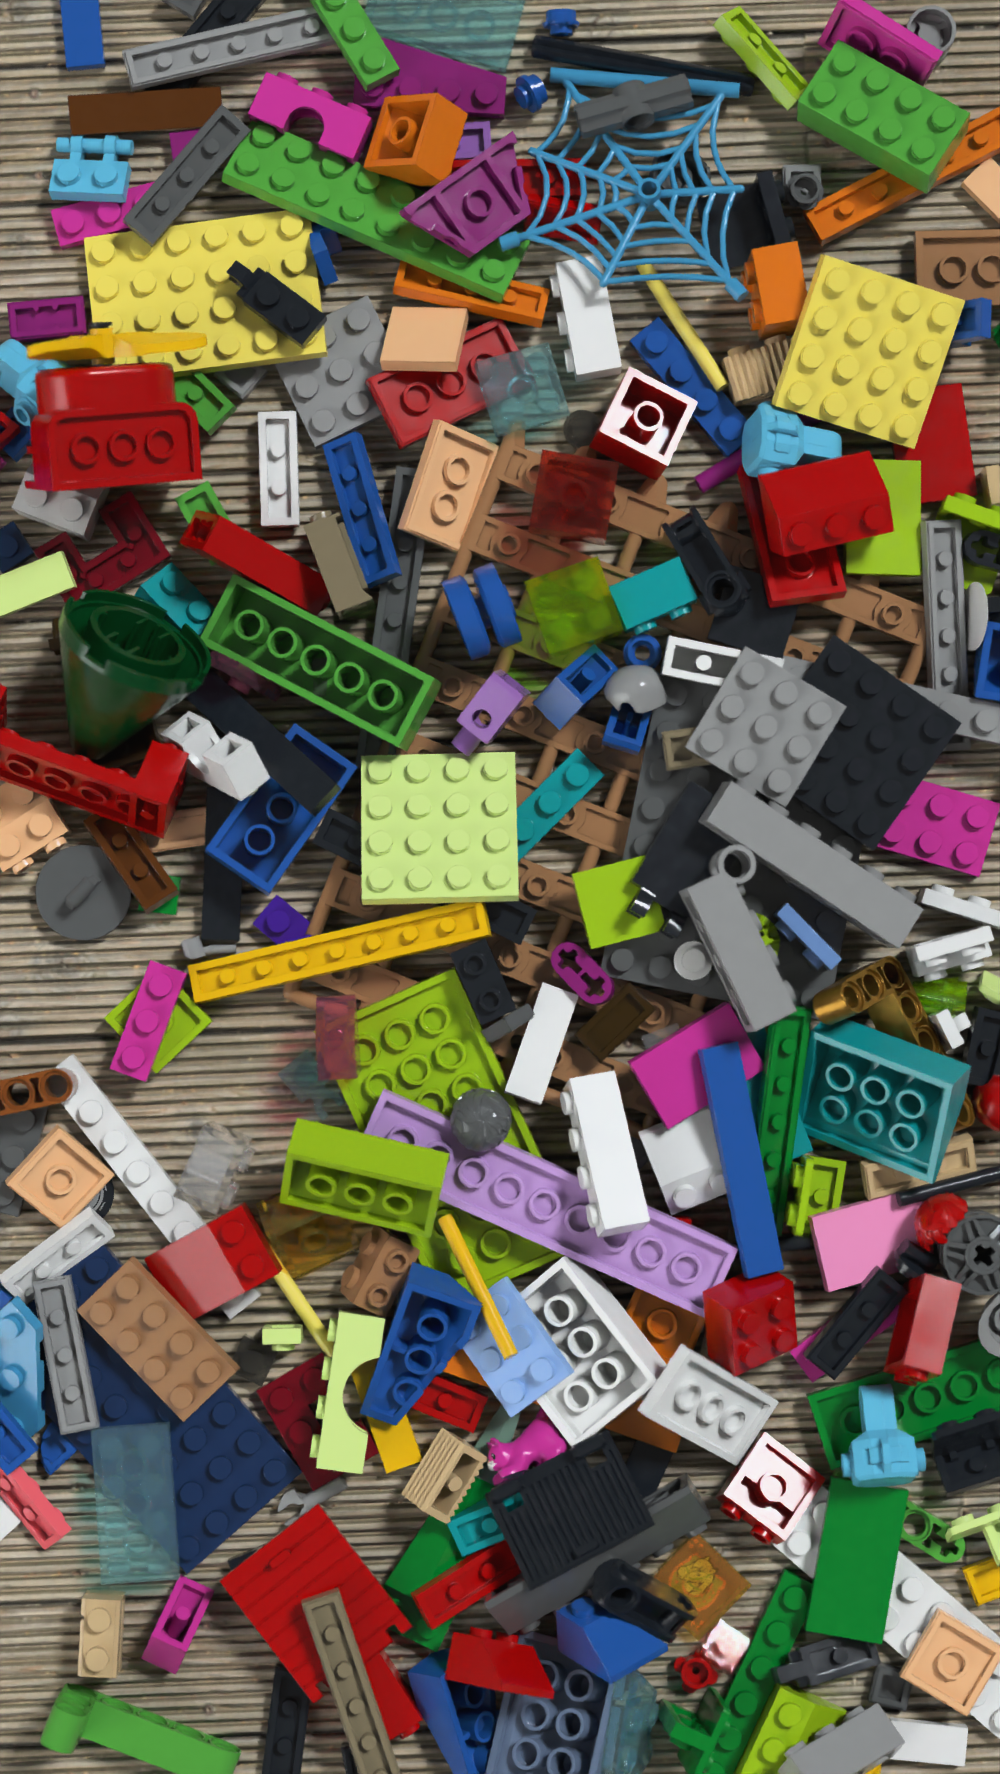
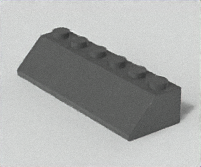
M685 1473L643 1498L656 1524L655 1526L530 1591L522 1573L518 1574L486 1595L484 1604L488 1611L509 1636L517 1631L524 1635L541 1624L539 1620L541 1617L550 1612L556 1616V1611L572 1603V1599L583 1593H586L588 1597L592 1596L591 1589L595 1585L593 1580L594 1572L603 1562L610 1559H621L638 1569L641 1566L640 1560L651 1554L654 1558L664 1555L674 1547L672 1542L683 1535L690 1539L707 1529L706 1522L711 1520V1516L688 1474Z

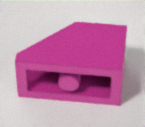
M180 1575L141 1659L176 1675L215 1590Z

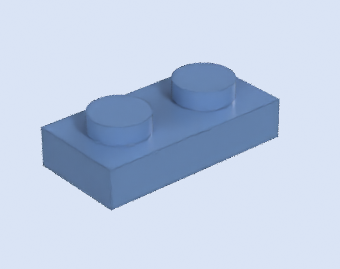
M788 903L783 904L773 914L779 920L774 925L777 930L790 942L796 938L806 948L802 955L817 970L821 966L826 970H832L842 960Z

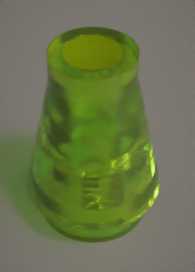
M958 977L929 982L913 981V988L923 1006L939 1011L948 1008L950 1014L953 1015L956 1014V1011L965 1012L968 982L958 981Z

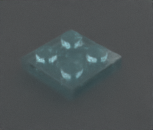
M549 342L479 360L474 364L496 438L567 419L570 416Z

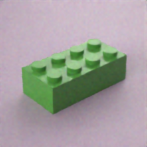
M839 39L799 98L797 104V121L928 194L966 136L970 113Z

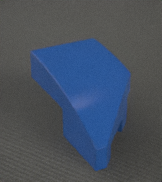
M312 222L310 246L324 286L339 281L330 256L343 250L335 231Z

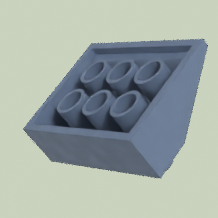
M518 1631V1643L534 1647L555 1691L554 1698L547 1699L504 1692L485 1774H614L638 1669L609 1684L559 1652L557 1637L535 1631L521 1635Z

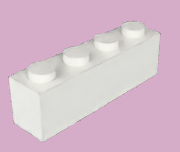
M615 1070L570 1078L563 1088L564 1092L560 1093V1102L564 1115L569 1114L572 1129H569V1142L572 1151L578 1152L581 1166L577 1168V1175L581 1189H587L590 1204L586 1205V1215L589 1226L596 1228L598 1238L642 1230L650 1222Z

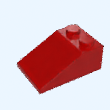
M246 1202L241 1203L144 1258L153 1277L193 1319L249 1291L279 1274L283 1269Z

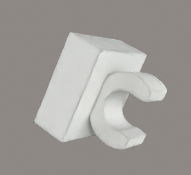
M947 1008L927 1015L945 1052L965 1043L960 1031L972 1026L965 1012L957 1016H951Z

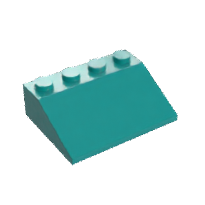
M848 1019L841 1020L832 1025L824 1024L821 1021L810 1032L799 1115L807 1135L933 1184L936 1181L965 1099L971 1065Z

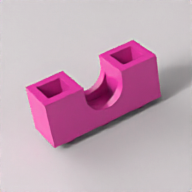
M266 72L248 112L250 122L260 120L276 127L278 132L285 135L297 120L305 117L314 118L324 126V131L318 142L319 150L323 152L329 150L347 158V162L353 165L359 161L373 129L372 118L368 116L366 109L350 102L346 106L333 101L334 97L330 93L320 88L313 87L312 91L298 86L299 82L288 74L278 72L277 76Z

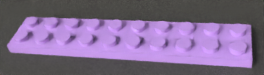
M383 1089L364 1134L450 1153L440 1196L441 1201L705 1318L703 1291L724 1282L738 1251L737 1245L648 1205L650 1222L642 1230L598 1238L596 1228H591L587 1220L586 1205L590 1204L587 1189H581L576 1173L504 1141L497 1147L485 1152L469 1150L453 1135L452 1128L450 1127V1117L390 1090Z

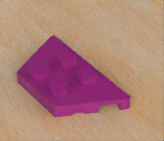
M512 131L404 207L399 211L401 217L470 258L530 215L528 196L523 189L525 180L522 166H517L514 150L517 139L514 132Z

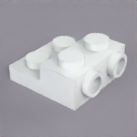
M990 925L977 926L905 947L913 977L924 976L925 982L948 976L946 969L960 965L963 972L984 966L983 958L993 956L989 942L994 941Z

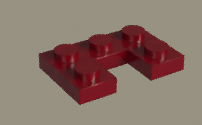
M131 491L98 510L118 543L95 558L85 562L66 531L33 550L38 560L59 551L64 552L77 588L60 594L65 603L71 596L74 598V601L79 600L85 590L98 589L117 592L172 558Z
M323 1351L256 1390L313 1491L345 1473L316 1468L317 1458L310 1457L313 1434L320 1435L322 1427L319 1419L315 1418L316 1414L310 1404L318 1400L319 1395L325 1396L328 1387V1380L321 1379L325 1356ZM362 1417L353 1422L368 1432L364 1460L366 1461L378 1454L379 1451L372 1434Z

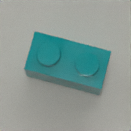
M679 556L608 587L607 590L625 634L635 631L636 636L658 627L655 621L670 615L671 620H676L693 611L691 605L695 604L698 600Z

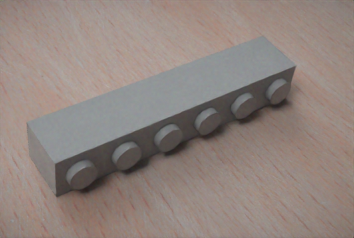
M737 779L736 783L733 781L722 782L698 822L731 844L747 847L752 851L758 862L886 947L897 949L901 947L924 910L914 903L916 900L915 895L900 886H896L893 889L882 882L885 876L875 868L866 864L861 868L852 862V853L838 844L833 843L830 847L819 839L821 833L804 822L797 825L788 819L789 812L773 801H769L766 804L755 797L757 790L740 779Z

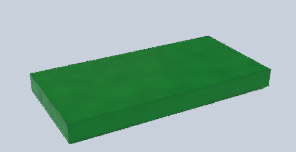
M831 1475L805 1622L806 1631L876 1644L883 1643L909 1493L908 1489L895 1486L856 1487L852 1484L850 1478Z

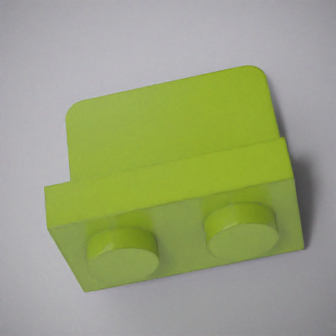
M958 492L954 496L947 495L941 501L935 520L961 519L962 540L967 534L978 530H987L1000 534V506L991 505L990 509L977 505V499ZM981 538L979 541L971 544V548L977 552L976 557L983 553L996 555L999 549H990L982 546L983 539ZM921 559V574L923 575V572H922V559ZM963 559L964 590H967L971 583L979 582L984 587L986 595L990 594L998 572L973 566Z
M805 1154L799 1156L798 1162L792 1161L789 1184H792V1187H794L793 1199H787L784 1222L793 1235L802 1237L803 1233L811 1234L808 1216L840 1207L846 1161Z

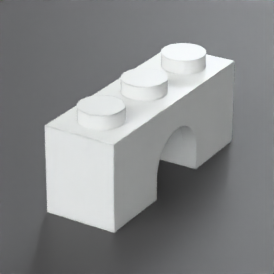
M188 711L160 733L165 743L175 744L179 746L181 751L189 753L187 773L239 801L253 795L263 783L270 779L252 742L232 732L220 739L209 720L191 711Z

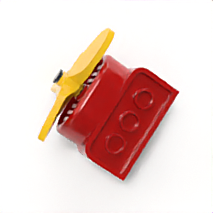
M112 322L89 323V327H93V329H89L90 335L69 336L61 340L47 341L28 346L26 351L27 359L29 360L53 359L67 361L92 359V365L96 366L39 370L35 374L38 414L34 416L31 422V445L26 446L27 454H32L34 480L24 481L25 488L54 492L202 479L197 414L190 405L176 402L173 366L168 362L112 364L116 363L115 358L135 357L153 353L201 348L207 346V335L198 332L113 333V328H109V326H113Z

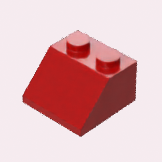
M470 1627L469 1634L453 1632L445 1673L446 1680L503 1692L547 1699L554 1698L555 1691L534 1647L519 1644V1635L512 1634L509 1636L508 1633L496 1631L495 1639H492L493 1631Z

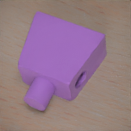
M502 669L494 671L458 717L457 721L463 727L451 743L467 756L471 755L481 741L485 744L491 743L529 697L531 692ZM483 710L487 711L491 716V721L487 725L483 724L479 719V714Z

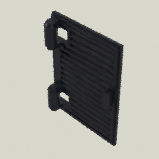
M608 1429L573 1445L571 1449L522 1475L499 1484L484 1495L530 1591L656 1525ZM602 1449L607 1460L590 1468L585 1457ZM516 1493H520L525 1504L508 1512L503 1500Z

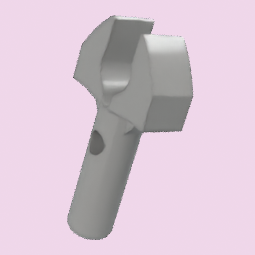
M338 1476L307 1494L298 1492L294 1486L284 1492L277 1512L285 1509L289 1504H304L299 1515L285 1521V1525L289 1526L317 1503L320 1504L347 1489V1482L344 1477Z

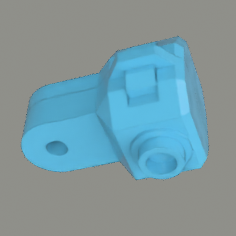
M8 339L0 345V387L15 398L13 413L16 419L22 425H29L31 427L34 416L38 414L35 374L39 370L70 368L71 366L64 361L53 359L29 360L27 359L26 347L17 340Z
M771 401L760 403L758 409L755 410L744 424L742 464L747 476L758 478L759 474L842 456L841 436L838 433L804 426L796 412L771 404Z
M891 1384L859 1386L862 1434L851 1442L848 1453L841 1454L843 1477H850L852 1484L856 1487H882L912 1483L915 1477L919 1475V1472L926 1471L924 1448H916L913 1436L897 1429Z

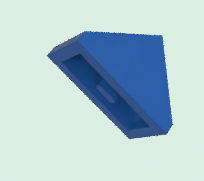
M623 703L619 711L613 706L601 745L637 756L644 740L652 710L645 713H637L628 703Z

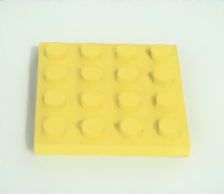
M820 254L771 404L915 449L965 300Z

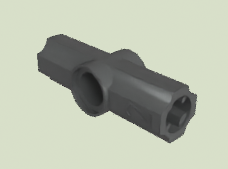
M685 73L644 84L640 80L627 81L618 85L612 94L574 104L577 125L583 139L621 128L626 132H638L651 126L656 118L694 108L690 84Z

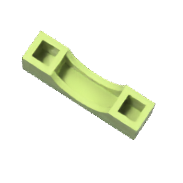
M339 1310L338 1319L330 1318L327 1341L334 1342L332 1357L324 1356L321 1376L322 1380H328L326 1396H318L315 1416L317 1419H323L321 1434H313L310 1457L317 1458L316 1468L363 1474L368 1432L356 1425L348 1416L343 1404V1390L348 1377L359 1365L366 1361L380 1358L385 1317Z

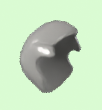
M647 665L621 667L613 672L604 688L605 699L610 701L618 711L621 710L623 703H628L635 712L645 713L659 708L666 703L667 699L660 674L654 668Z

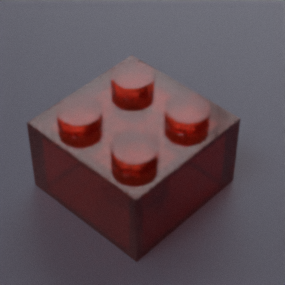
M542 449L529 523V533L604 546L619 463Z

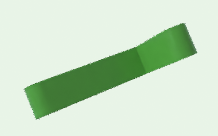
M74 1683L65 1684L53 1704L40 1738V1743L45 1747L59 1753L71 1754L82 1737L176 1774H233L241 1755V1749L230 1742Z

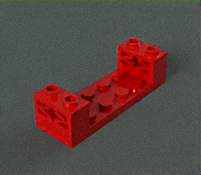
M0 684V780L164 839L186 787L189 753L181 751L179 746L175 744H162L152 740L137 777L133 778L121 769H108L94 764L83 755L75 754L72 756L58 751L47 742H34L25 739L17 732L5 728L7 725V687Z

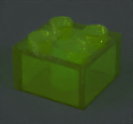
M598 556L524 581V589L549 659L622 634L623 627Z

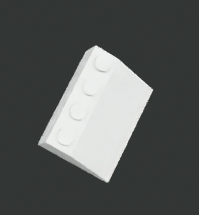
M564 1256L520 1292V1295L575 1371L536 1400L571 1447L598 1433L648 1394L667 1366L592 1267Z

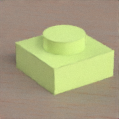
M267 1324L262 1328V1345L272 1344L273 1351L295 1350V1344H301L304 1339L303 1324Z

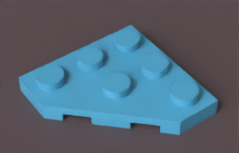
M17 1295L0 1310V1401L28 1435L32 1437L45 1426V1410H41V1392L45 1389L44 1361L40 1360L43 1324Z

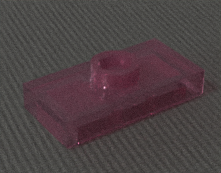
M217 651L211 652V666L230 677L227 683L229 686L246 695L252 690L274 702L278 700L282 692L281 687L240 662Z

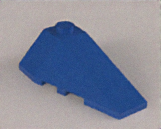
M412 1262L380 1352V1358L377 1360L364 1397L360 1414L396 1426L423 1395L425 1388L437 1374L440 1375L447 1367L449 1360L455 1353L462 1349L469 1341L482 1308V1303L449 1274Z
M450 1648L432 1652L407 1671L417 1707L453 1774H485L500 1709H496L495 1690L446 1680L445 1673Z

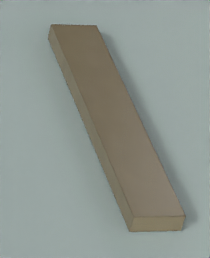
M337 1587L301 1600L359 1774H401L339 1588Z

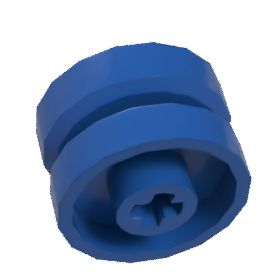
M492 562L473 570L472 578L478 594L472 595L465 578L460 575L441 582L471 661L490 654L491 643L486 632L488 628L492 629L497 643L503 648L523 641L515 619L517 614L505 584L501 583Z

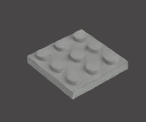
M368 295L326 315L327 321L324 327L328 357L274 364L315 449L323 447L322 445L383 417L365 383L368 378L385 371L381 369L380 357L386 331Z
M745 646L686 743L685 748L736 779L746 782L761 794L786 808L847 706Z

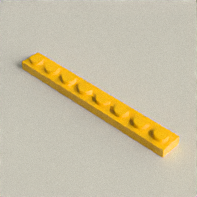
M485 902L452 903L188 965L194 1003L201 1004L491 937L492 934Z

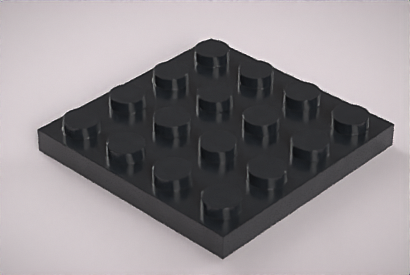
M833 635L802 680L847 707L793 797L863 846L874 851L962 723L846 642Z

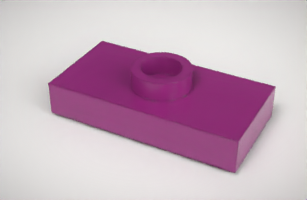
M83 296L7 303L10 339L17 340L20 343L88 335L85 298Z

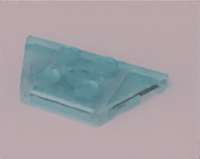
M637 1669L614 1682L600 1774H642L646 1769V1765L651 1760L653 1745L650 1742L651 1732L659 1714V1707L656 1704L657 1691Z

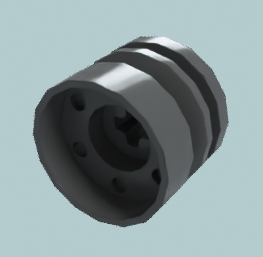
M980 1209L968 1210L965 1218L958 1222L957 1227L952 1228L945 1235L948 1240L946 1244H940L937 1241L934 1243V1255L939 1258L937 1265L940 1272L948 1280L962 1284L961 1290L974 1295H994L1000 1292V1218ZM978 1245L985 1249L989 1248L985 1252L988 1258L985 1262L978 1259L973 1260L977 1256L975 1248Z

